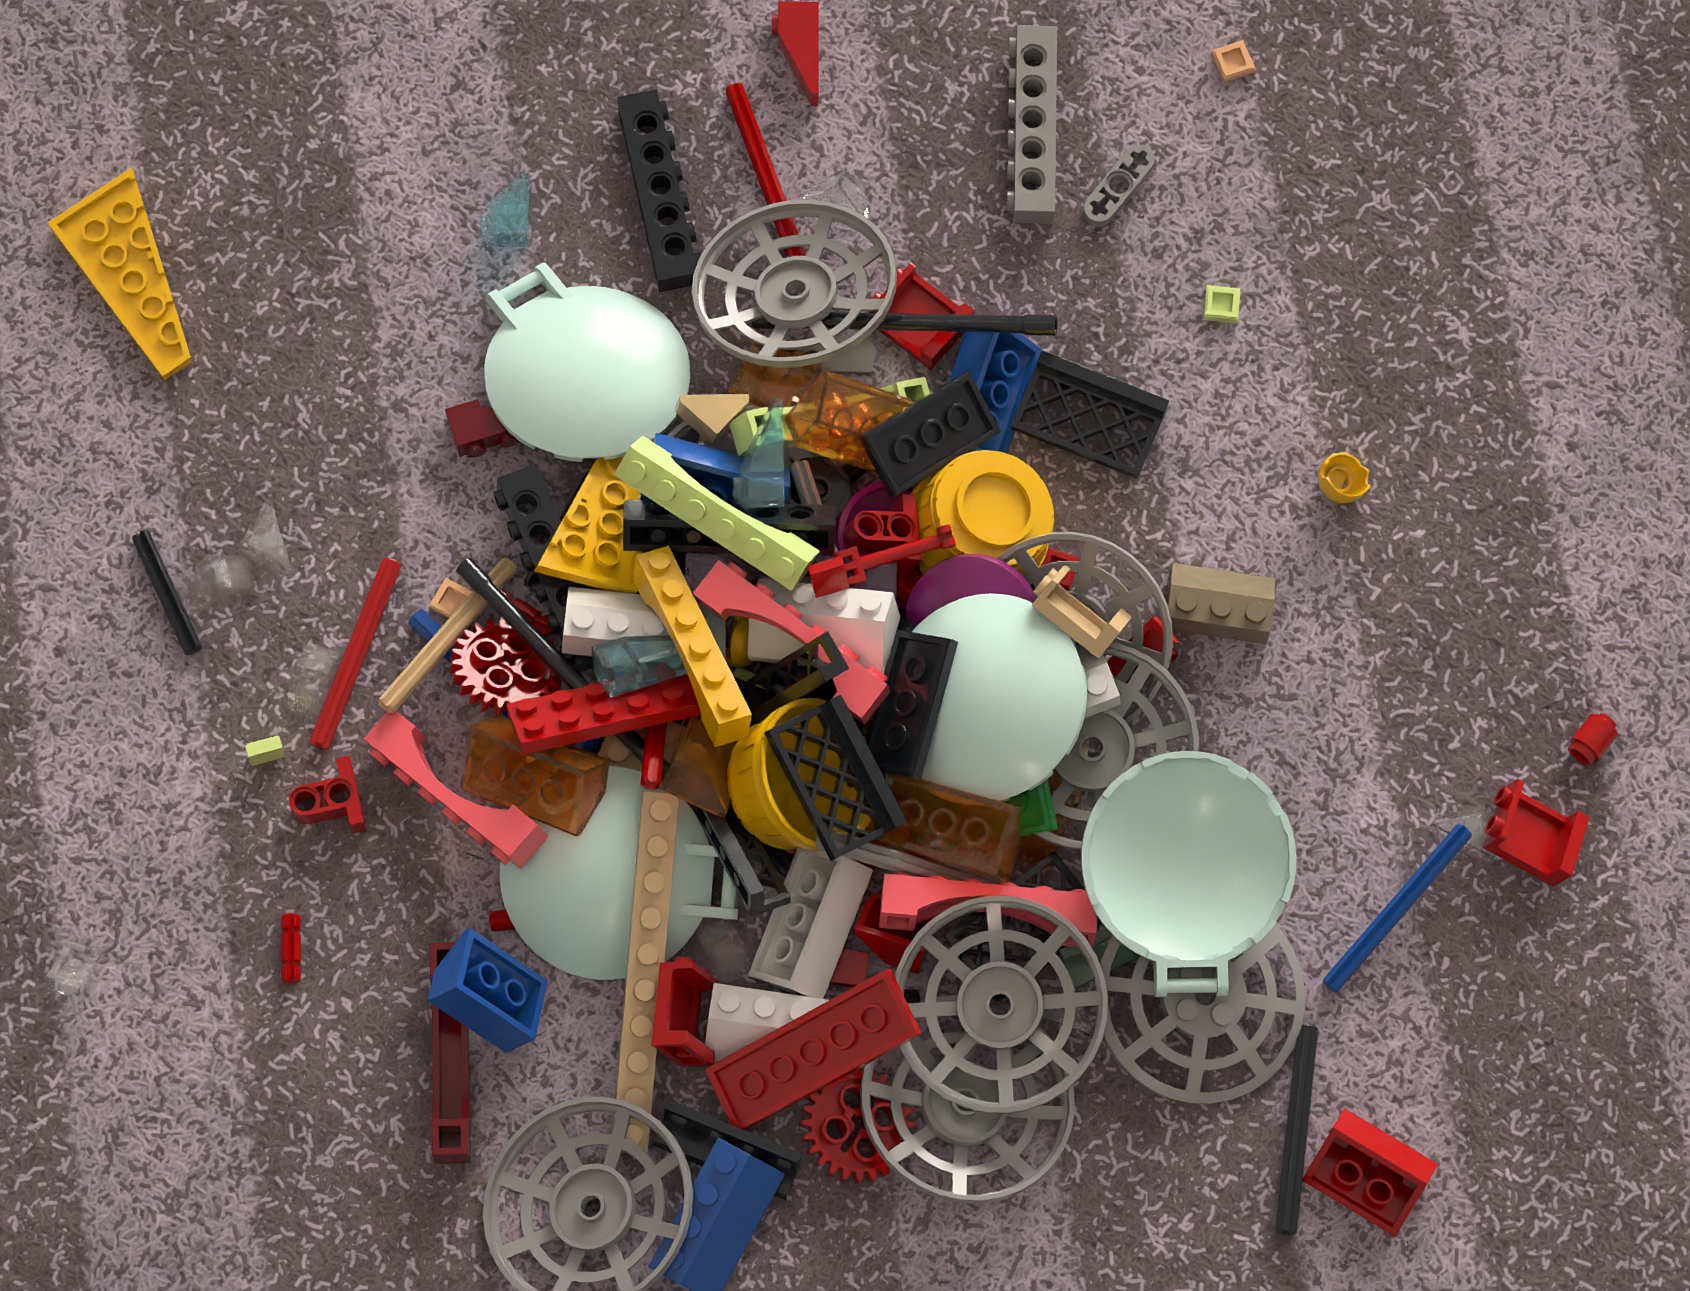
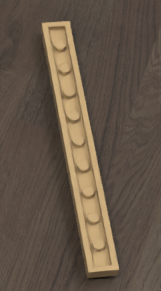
M643 791L615 1099L624 1100L651 1114L657 1049L651 1046L659 967L661 962H665L679 794ZM613 1112L612 1130H613V1126H614V1122H615V1117H616V1113H614V1112ZM631 1117L626 1135L627 1140L639 1146L647 1154L650 1127Z

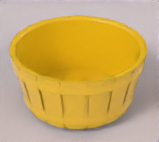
M981 450L963 454L920 481L911 493L915 495L919 539L937 535L936 529L938 527L950 524L952 535L956 542V546L944 550L939 548L922 553V560L916 566L920 567L919 570L923 574L939 562L956 555L982 554L997 558L1015 544L1034 536L1052 533L1054 509L1050 494L1043 480L1028 464L1017 457L1003 452ZM1049 543L1027 550L1038 567L1041 566L1045 559ZM1015 558L1007 563L1022 576L1026 575Z
M809 697L807 699L801 698L779 707L765 720L750 727L748 737L738 740L732 749L731 759L727 767V785L733 809L738 819H741L742 825L751 835H755V837L759 838L760 842L772 847L789 850L803 848L812 851H824L816 847L817 834L764 733L824 704L826 700ZM818 717L810 718L807 732L822 738L824 728ZM801 723L796 725L795 727L800 728ZM786 731L779 733L778 736L784 747L795 751L798 736ZM805 740L802 755L817 760L820 746ZM827 749L824 764L839 770L841 761L837 753ZM799 762L797 772L801 780L811 783L815 768ZM821 772L818 787L833 792L836 777ZM844 781L840 796L855 801L857 792L854 788H849L846 785V781ZM816 794L814 805L817 811L828 816L831 800ZM838 804L835 819L850 825L853 809ZM860 813L857 828L865 831L864 828L871 821L870 817ZM833 827V828H832L833 831H836V832H839V833H842V834H845V835L848 834V832H845V831H843V830H840V829H838V828H836V827Z

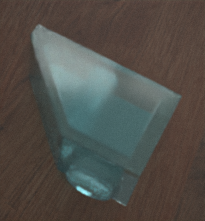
M521 173L487 203V216H481L480 234L481 236H487L488 247L529 248V173Z

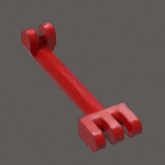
M948 524L938 527L936 529L937 535L862 557L859 556L857 546L835 552L833 557L841 556L843 560L849 558L850 563L844 565L846 573L853 571L854 576L847 577L850 587L867 581L864 570L939 548L942 550L956 546V542L952 535L951 526Z

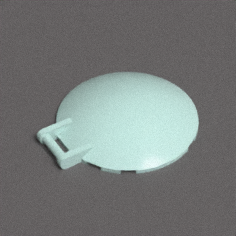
M545 262L534 267V272L500 291L495 289L486 294L489 306L503 322L494 334L485 358L484 380L486 394L498 420L520 442L534 450L537 447L553 453L554 458L583 462V458L604 457V461L625 456L629 447L642 436L653 442L656 433L663 435L675 422L677 415L675 406L680 395H688L690 361L685 343L678 330L653 305L632 294L606 287L577 286L566 288ZM540 283L547 290L516 309H513L508 301Z
M979 594L964 597L939 608L926 617L912 631L914 633L949 638L958 642L921 780L915 779L925 788L941 797L965 804L984 805L1005 802L1026 790L1031 791L1054 773L1052 770L1060 763L1065 754L1068 755L1071 752L1079 736L1086 712L1087 681L1084 666L1081 665L1080 657L1075 648L1077 646L1067 633L1032 606L1033 603L1027 600L1004 594Z
M1198 751L1170 752L1154 756L1132 766L1116 778L1102 793L1088 818L1083 835L1081 868L1089 901L1103 925L1118 941L1138 955L1153 961L1155 997H1167V993H1215L1216 996H1228V960L1244 953L1270 932L1282 914L1286 903H1288L1294 886L1297 859L1296 846L1286 813L1283 812L1280 804L1272 794L1273 792L1254 773L1231 762L1232 760L1215 754ZM1214 967L1215 978L1167 979V968Z
M598 766L576 770L551 781L537 791L521 808V811L537 823L548 835L547 839L521 869L511 861L507 865L500 862L501 894L509 919L515 930L533 952L549 964L569 974L596 980L626 978L642 792L678 794L669 786L663 788L660 784L659 788L654 791L650 788H642L640 784V771L616 766ZM680 795L665 962L686 945L700 925L703 917L738 920V909H735L736 888L725 868L721 907H711L715 857H718L713 846H709L707 836L697 815Z

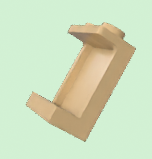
M1064 565L1059 572L1052 568L1033 591L1038 597L1032 606L1099 659L1132 616L1121 608L1108 624L1060 585L1061 580L1069 572L1070 568Z

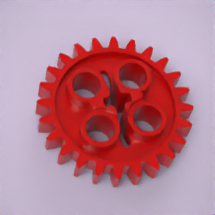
M503 618L500 619L497 626L490 619H487L485 628L475 623L472 632L465 629L462 639L457 638L455 647L452 650L450 658L452 663L449 672L455 674L452 682L453 685H461L459 695L470 694L469 704L482 703L481 712L483 713L490 707L494 708L495 717H499L502 710L507 711L506 704L518 702L523 698H536L553 694L559 691L562 680L511 626H507Z
M861 1068L852 1072V1075L848 1074L817 1091L819 1094L814 1093L806 1097L812 1106H803L800 1111L809 1117L798 1123L799 1127L806 1128L809 1132L800 1138L801 1141H811L813 1145L807 1150L806 1154L812 1155L817 1153L820 1156L815 1166H821L826 1162L829 1165L827 1176L832 1175L838 1170L840 1171L841 1182L846 1181L850 1174H852L855 1184L862 1182L864 1174L869 1182L875 1181L877 1176L876 1170L883 1177L890 1174L888 1165L872 1144L863 1119L860 1122V1126L863 1129L852 1136L847 1151H841V1146L855 1127L853 1120L862 1114L860 1107ZM874 1069L872 1081L886 1085L888 1074L885 1073L876 1079ZM849 1091L856 1095L858 1099L857 1108L852 1109L845 1104L843 1100L844 1092ZM872 1097L874 1102L871 1106L874 1125L883 1145L890 1151L902 1143L903 1140L899 1136L893 1122L890 1101ZM901 1104L904 1121L908 1130L914 1128L916 1123L906 1119V1116L911 1114L914 1108H904ZM876 1110H882L888 1115L889 1124L887 1127L879 1126L874 1119ZM828 1122L836 1123L841 1130L839 1139H833L828 1136L826 1132ZM863 1140L870 1145L872 1149L870 1158L862 1157L858 1153V1141Z

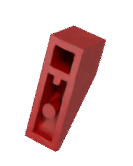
M778 1V14H772V34H778V46L811 106H818L819 2Z

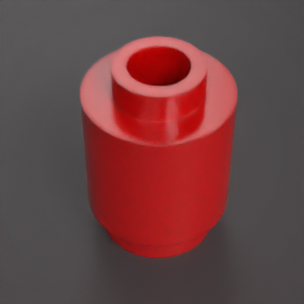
M1590 714L1570 739L1571 745L1568 747V752L1575 760L1586 766H1590L1593 761H1599L1618 737V732L1615 729L1617 727L1616 723L1606 714Z

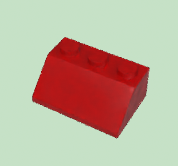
M1344 1108L1305 1173L1303 1181L1391 1235L1396 1236L1438 1164Z

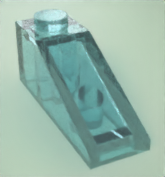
M781 398L772 399L739 467V478H733V499H739V504L742 508L784 507L783 400Z
M670 635L624 636L591 646L595 676L610 697L687 674Z

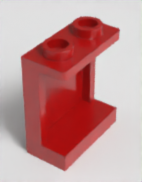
M910 263L904 270L902 268L897 270L896 292L887 313L975 314V310L965 302L959 307L916 273L917 266L913 263ZM886 291L883 294L880 292L876 293L872 299H885ZM879 330L929 370H932L964 333Z
M1516 779L1509 785L1502 786L1495 795L1494 804L1496 808L1493 816L1485 826L1484 832L1487 836L1483 848L1554 887L1572 876L1590 817L1580 811L1565 817L1522 793L1524 782Z
M686 957L674 958V962L660 963L651 1046L681 1067L711 1066L714 1064L715 1051L697 1039L701 996L703 991H713L714 983L721 984V982L710 975L708 970L697 965L695 960Z

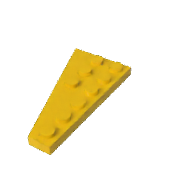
M131 167L47 224L165 381L191 364L192 359Z
M604 457L596 458L534 572L607 591L632 594L638 592L633 581L636 555L642 554L643 551H623V514L625 500H638L640 492L614 476L623 457L604 461Z

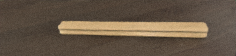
M502 558L488 573V576L500 590L516 574L517 566L510 559ZM473 591L381 695L379 706L390 714L394 713L454 645L457 638L461 637L464 630H467L489 605L481 595Z

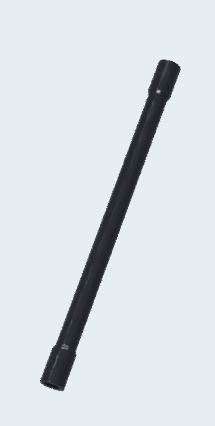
M830 312L821 321L827 329H833L849 312ZM860 312L856 320L847 329L861 330L876 313ZM887 313L875 330L1022 333L1024 335L1056 336L1058 319L1057 315L995 316ZM765 318L752 321L753 329L775 328V325L768 322Z
M467 558L458 566L456 573L475 593L481 595L571 690L590 684L494 585L492 579L472 558ZM635 730L614 734L642 765L645 740ZM663 758L660 785L665 788L677 778L678 772Z

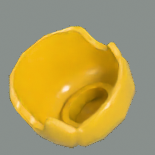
M1346 452L1333 453L1319 467L1318 485L1326 498L1337 504H1350L1363 497L1370 489L1371 485L1368 484L1369 469L1362 466L1356 457ZM1345 479H1347L1346 487L1344 489H1341Z
M734 616L727 642L728 647L725 648V661L729 666L742 668L754 662L748 659L749 618Z

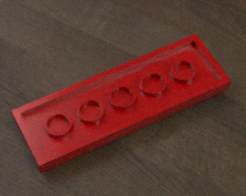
M684 665L671 668L663 667L653 672L627 675L617 680L591 683L581 688L567 691L559 690L553 694L536 698H523L518 702L506 704L507 714L523 755L701 715Z
M885 969L707 1067L705 1071L729 1123L746 1131L922 1035L892 970Z

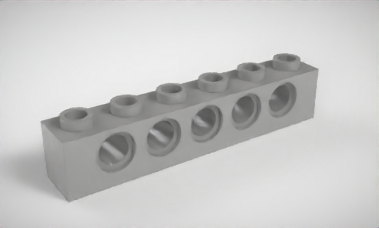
M1017 25L1016 37L1009 38V57L1015 58V68H1009L1008 88H1015V99L1009 98L1008 119H1014V129H1008L1007 149L1014 150V160H1008L1007 180L1013 181V191H1007L1006 211L1013 212V223L1053 224L1056 179L1057 26ZM1028 60H1035L1039 62L1040 65L1036 67H1031L1027 65L1025 62ZM1033 90L1038 92L1040 95L1037 97H1029L1025 94V92ZM1034 121L1039 124V127L1029 128L1024 123ZM1026 152H1034L1038 154L1039 157L1036 159H1028L1023 154ZM1026 183H1034L1039 188L1036 190H1028L1024 188L1023 185Z

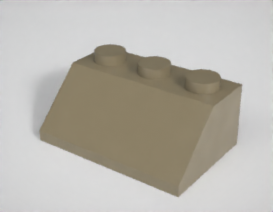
M1172 563L1167 605L1173 631L1267 644L1271 633L1275 603V578Z

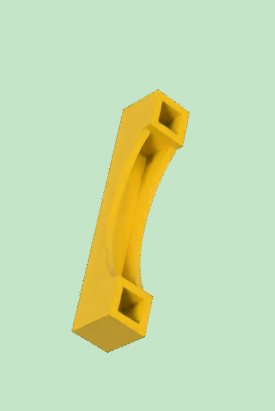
M666 546L636 555L633 581L646 607L650 606L655 611L676 646L691 681L700 708L701 720L714 747L747 738L752 713L670 547Z

